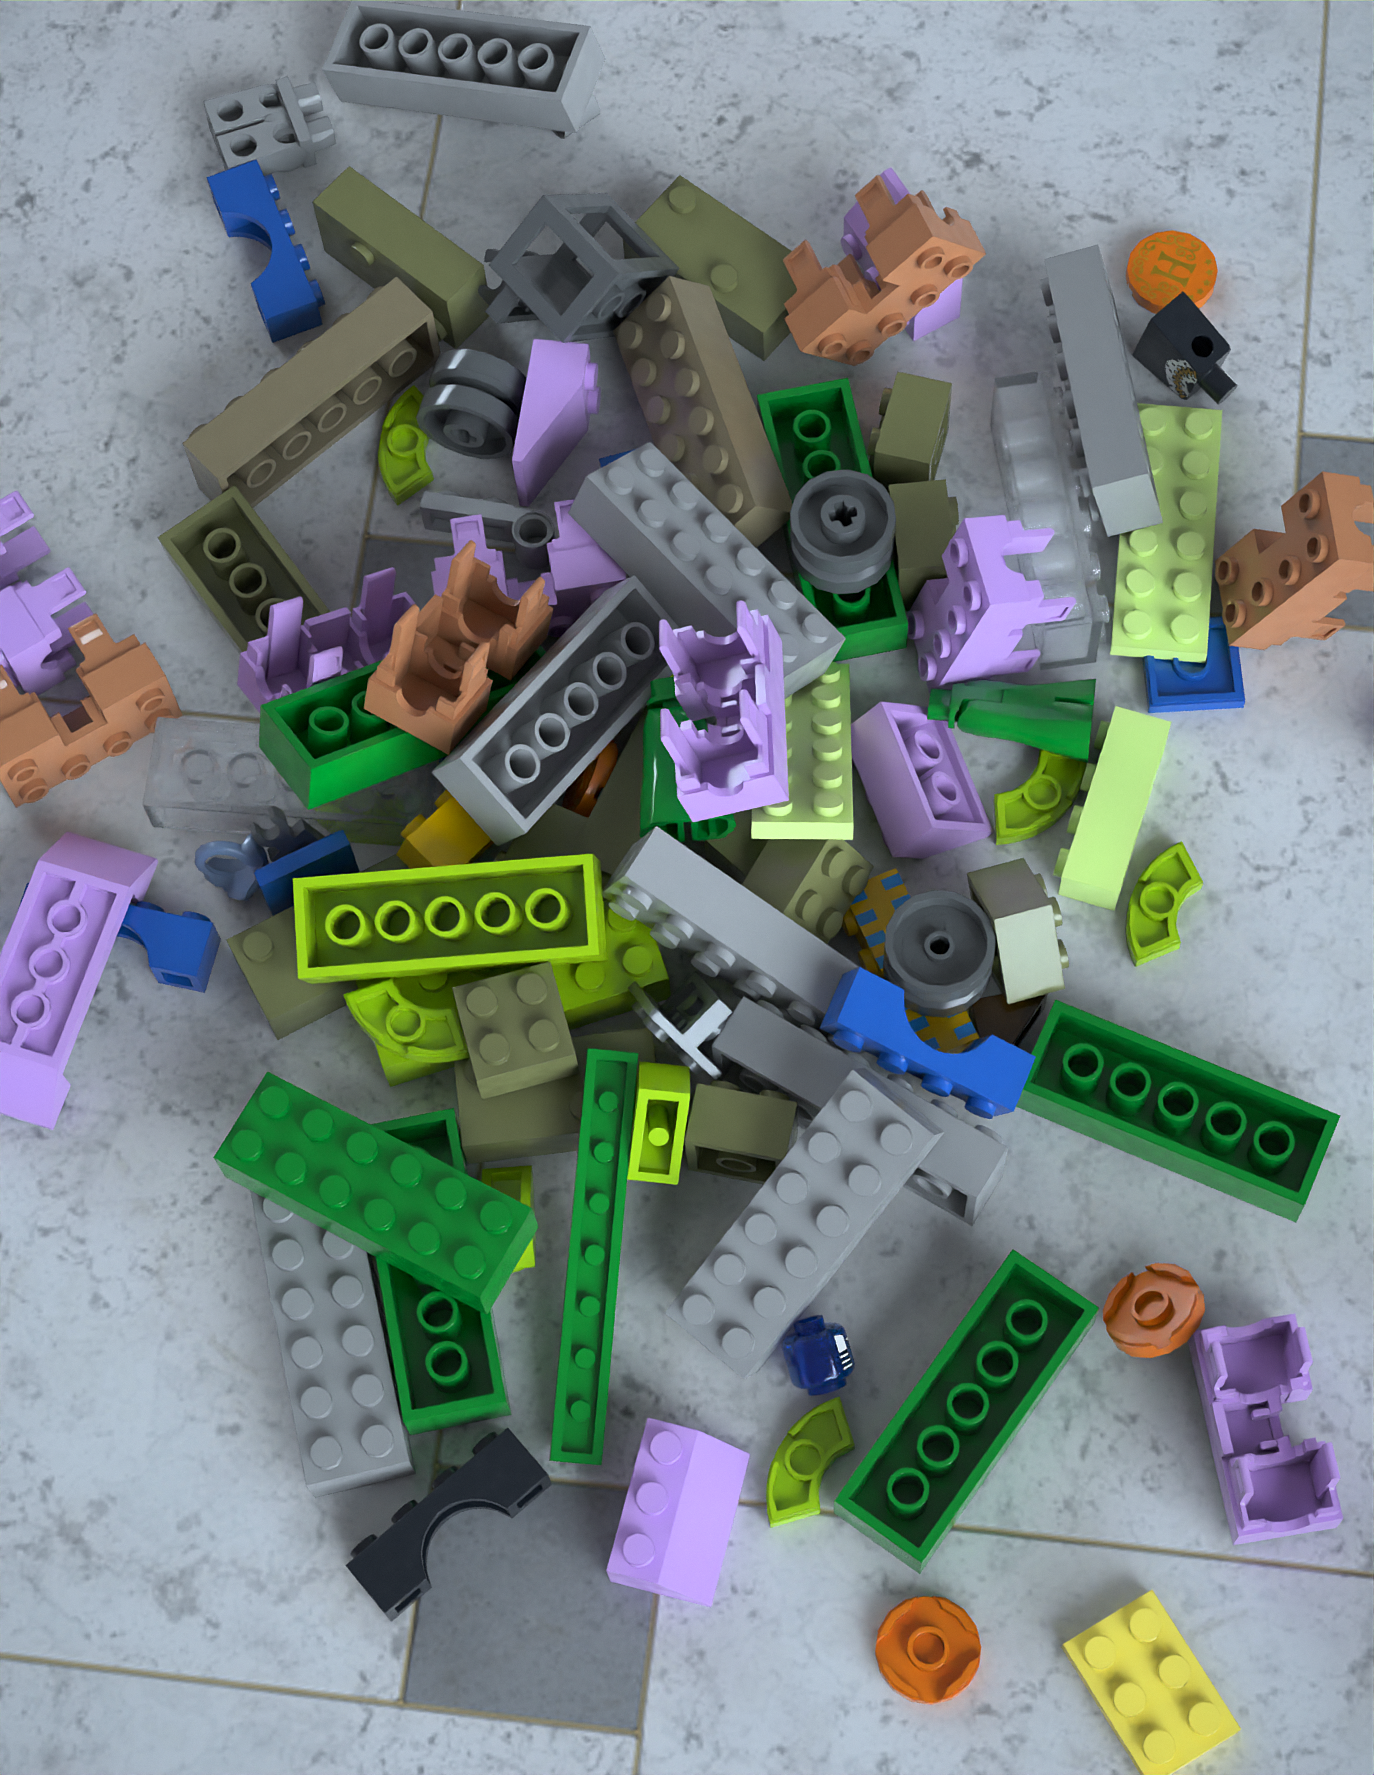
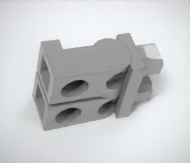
M286 76L276 79V84H264L203 101L209 129L225 171L256 159L264 176L275 172H289L299 168L302 164L304 168L316 165L315 152L336 144L334 129L328 116L308 122L304 119L305 116L323 111L322 100L316 83L313 82L292 88L290 80Z

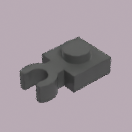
M276 806L268 808L270 820L276 824L274 827L263 829L255 822L250 825L254 841L260 846L269 847L267 851L272 862L325 837L302 818L294 826H289L285 813Z

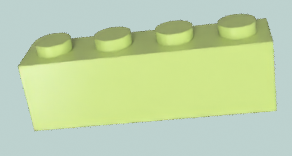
M1115 706L1111 722L1101 720L1094 743V748L1101 750L1097 764L1090 762L1087 764L1080 790L1088 792L1084 807L1074 805L1067 833L1074 834L1075 836L1070 850L1061 847L1053 872L1054 876L1061 878L1058 895L1115 911L1167 743L1171 721Z

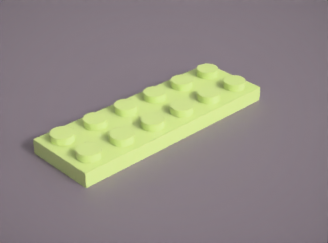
M1137 403L1163 523L1119 534L1110 655L1141 658L1150 655L1154 656V659L1173 660L1178 658V661L1205 663L1208 649L1222 410Z
M832 661L825 674L785 699L789 801L753 808L751 839L853 840L849 664H837Z

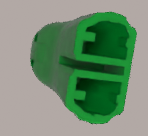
M674 677L652 680L650 682L652 698L647 701L648 713L643 727L639 836L642 838L657 826L677 841L684 842V822H690L692 840L705 841L725 838L736 827L733 813L692 822L677 798L675 762L661 741L660 710L668 709L679 728L681 727V722L688 721L689 718L675 696ZM705 718L692 721L698 731L705 729L708 732V724Z
M1096 679L1045 684H1017L993 680H975L966 684L955 683L952 690L931 688L927 720L948 721V728L954 729L957 722L958 728L965 733L1017 742L1055 755L1088 763Z

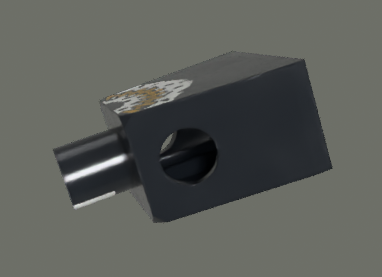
M1183 291L1150 319L1132 354L1138 362L1184 400L1189 399L1202 388L1219 405L1238 386L1221 368L1231 351L1230 345Z

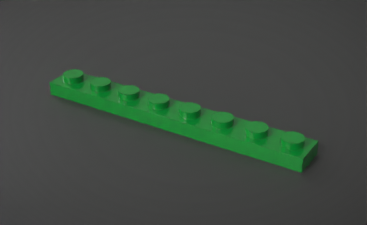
M588 1048L586 1051L549 1461L602 1465L638 1053Z

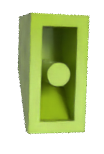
M639 1061L627 1180L678 1185L691 1094L689 1066Z

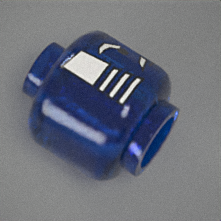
M823 1315L810 1316L794 1322L795 1332L789 1334L781 1344L793 1385L800 1389H807L810 1396L827 1394L847 1385L846 1378L855 1369V1362L844 1327L839 1323H825Z

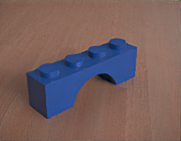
M256 159L206 177L214 204L228 237H244L256 240L272 252L266 269L258 278L250 283L257 308L272 343L323 325L318 308L326 305L317 280L314 279L308 282L304 271L310 270V265L302 244L293 246L289 236L294 235L295 230L287 209L278 211L275 201L281 198L272 174L264 176Z
M29 883L26 884V887H25V890H24L22 899H23V897H24V894H25V892H26V889H27ZM140 901L135 906L129 905L117 937L130 939L146 949L149 967L158 983L205 993L221 942L213 922L208 917L191 911L183 912L182 916L166 913L161 907L149 902Z
M861 967L842 974L820 1026V1029L834 1035L832 1041L841 1048L852 1052H861L863 1050L877 1057L876 1063L883 1069L899 1075H904L907 1072L921 1079L920 1085L925 1090L942 1097H949L951 1094L966 1102L964 1108L967 1111L986 1119L1014 1112L1036 1056L993 1034L973 1040L958 1054L944 1053L931 1048L915 1034L909 1024L904 1007V989Z

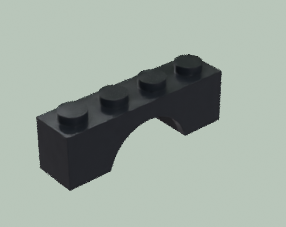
M509 1428L499 1435L495 1431L486 1435L472 1449L474 1457L459 1469L454 1465L442 1472L432 1483L431 1486L434 1490L419 1503L416 1500L406 1503L393 1515L391 1521L394 1524L379 1537L375 1534L366 1537L352 1550L350 1555L353 1559L346 1564V1567L391 1622L432 1588L427 1571L428 1550L434 1535L447 1520L461 1512L472 1509L493 1510L514 1518L552 1485L547 1472Z

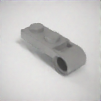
M448 490L438 493L423 492L420 510L425 529L452 533L450 519L482 514L485 539L514 543L518 561L527 568L542 569L550 565L546 543H551L552 539L556 538L553 522L547 514L537 510L517 508L515 505L493 497L479 500L463 497L456 492ZM533 536L544 538L541 542L535 544L525 542Z

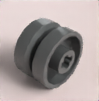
M451 349L441 353L435 362L429 379L430 389H427L416 416L419 428L430 439L444 448L465 456L480 459H498L509 455L516 440L526 377L519 369L507 361L485 352L470 349Z
M846 469L827 471L810 479L795 496L790 511V544L792 561L802 578L819 590L835 594L856 593L876 584L889 570L895 552L894 501L885 487L868 474Z
M931 890L914 895L895 910L886 926L882 972L885 980L904 989V1007L922 1016L944 1018L964 1012L981 998L990 981L995 952L996 936L989 916L975 901L957 892Z

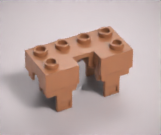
M876 175L857 192L855 198L869 223V228L865 231L866 235L864 238L868 243L866 249L879 273L875 279L881 290L878 289L874 281L864 278L852 254H848L837 265L833 264L829 268L825 267L822 269L810 243L804 240L783 259L797 288V292L784 303L789 313L784 319L800 352L852 366L867 361L873 356L874 350L889 337L900 333L912 317L922 309L934 304L939 299L940 293L954 281L968 275L972 271L973 265L986 255L971 223L960 218L957 210L945 207L943 211L946 217L941 220L923 190L915 196L907 194L895 204L880 175Z
M1322 471L1281 505L1286 533L1253 529L1215 560V577L1219 584L1223 607L1222 618L1226 626L1229 646L1266 650L1271 645L1281 646L1291 637L1327 640L1345 626L1343 619L1325 616L1347 600L1346 593L1352 590L1374 592V545H1372L1371 537L1361 532L1354 523V521L1374 524V498L1370 485L1360 484V479L1357 476Z
M472 540L468 541L452 559L447 587L442 596L440 597L435 594L420 612L419 607L413 604L394 625L389 654L368 679L364 703L365 710L448 755L487 709L493 681L487 678L488 669L512 680L547 638L553 608L548 605L549 596L543 594L545 580L542 577H538L520 600L507 597L499 589L497 578L489 574L491 566L474 557L476 544Z
M96 613L67 628L85 657V661L80 663V667L75 670L90 695L80 700L83 706L61 717L59 712L49 717L35 692L30 695L28 692L20 695L2 664L0 665V781L16 808L24 803H34L42 799L49 792V789L67 779L74 780L82 777L94 764L109 756L115 757L125 753L134 742L150 733H160L168 729L175 719L183 716L167 677L146 642L140 644L135 634L118 643L113 642Z

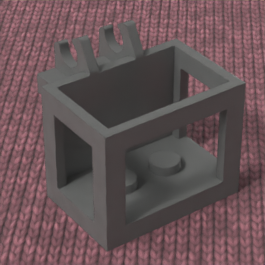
M607 193L543 195L500 250H486L484 262H490L489 266L502 279V282L496 289H491L487 285L479 286L478 293L489 305L485 312L497 324L541 320L562 343L615 337L613 330L669 276L673 277L680 268ZM571 214L586 215L578 223L577 220ZM607 222L641 258L614 260L593 237ZM546 225L564 242L555 254L539 255L527 250ZM577 258H579L594 273L593 277L576 260Z

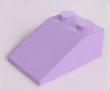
M533 339L512 456L520 506L529 507L587 433L590 415L598 414L601 387H597L598 363H591L589 344Z

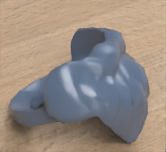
M250 833L242 844L230 841H213L201 845L195 852L194 863L198 870L204 874L205 879L217 887H222L227 892L229 898L245 901L249 900L254 892L260 888L254 875L255 870L268 865L269 861L263 846L257 844L253 839L252 833ZM215 855H229L237 858L223 859L214 857L207 862V864L205 862L209 857Z

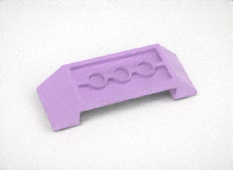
M66 832L38 860L0 954V1114L50 1130L54 1129L71 1086L62 1075L128 906L130 902L136 904L143 901L158 864L157 858Z

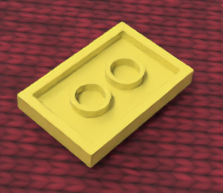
M1150 1590L1065 1642L1061 1647L1140 1775H1171L1241 1730L1153 1590Z

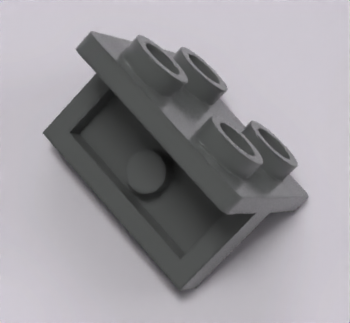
M697 971L661 1006L636 981L628 987L637 1000L631 1007L643 1019L644 1025L660 1041L664 1042L666 1040L677 1052L676 1055L686 1066H689L693 1073L698 1075L704 1069L714 1080L722 1074L721 1070L700 1044L704 1040L709 1041L715 1038L723 1030L727 1022L726 1018L732 1011Z

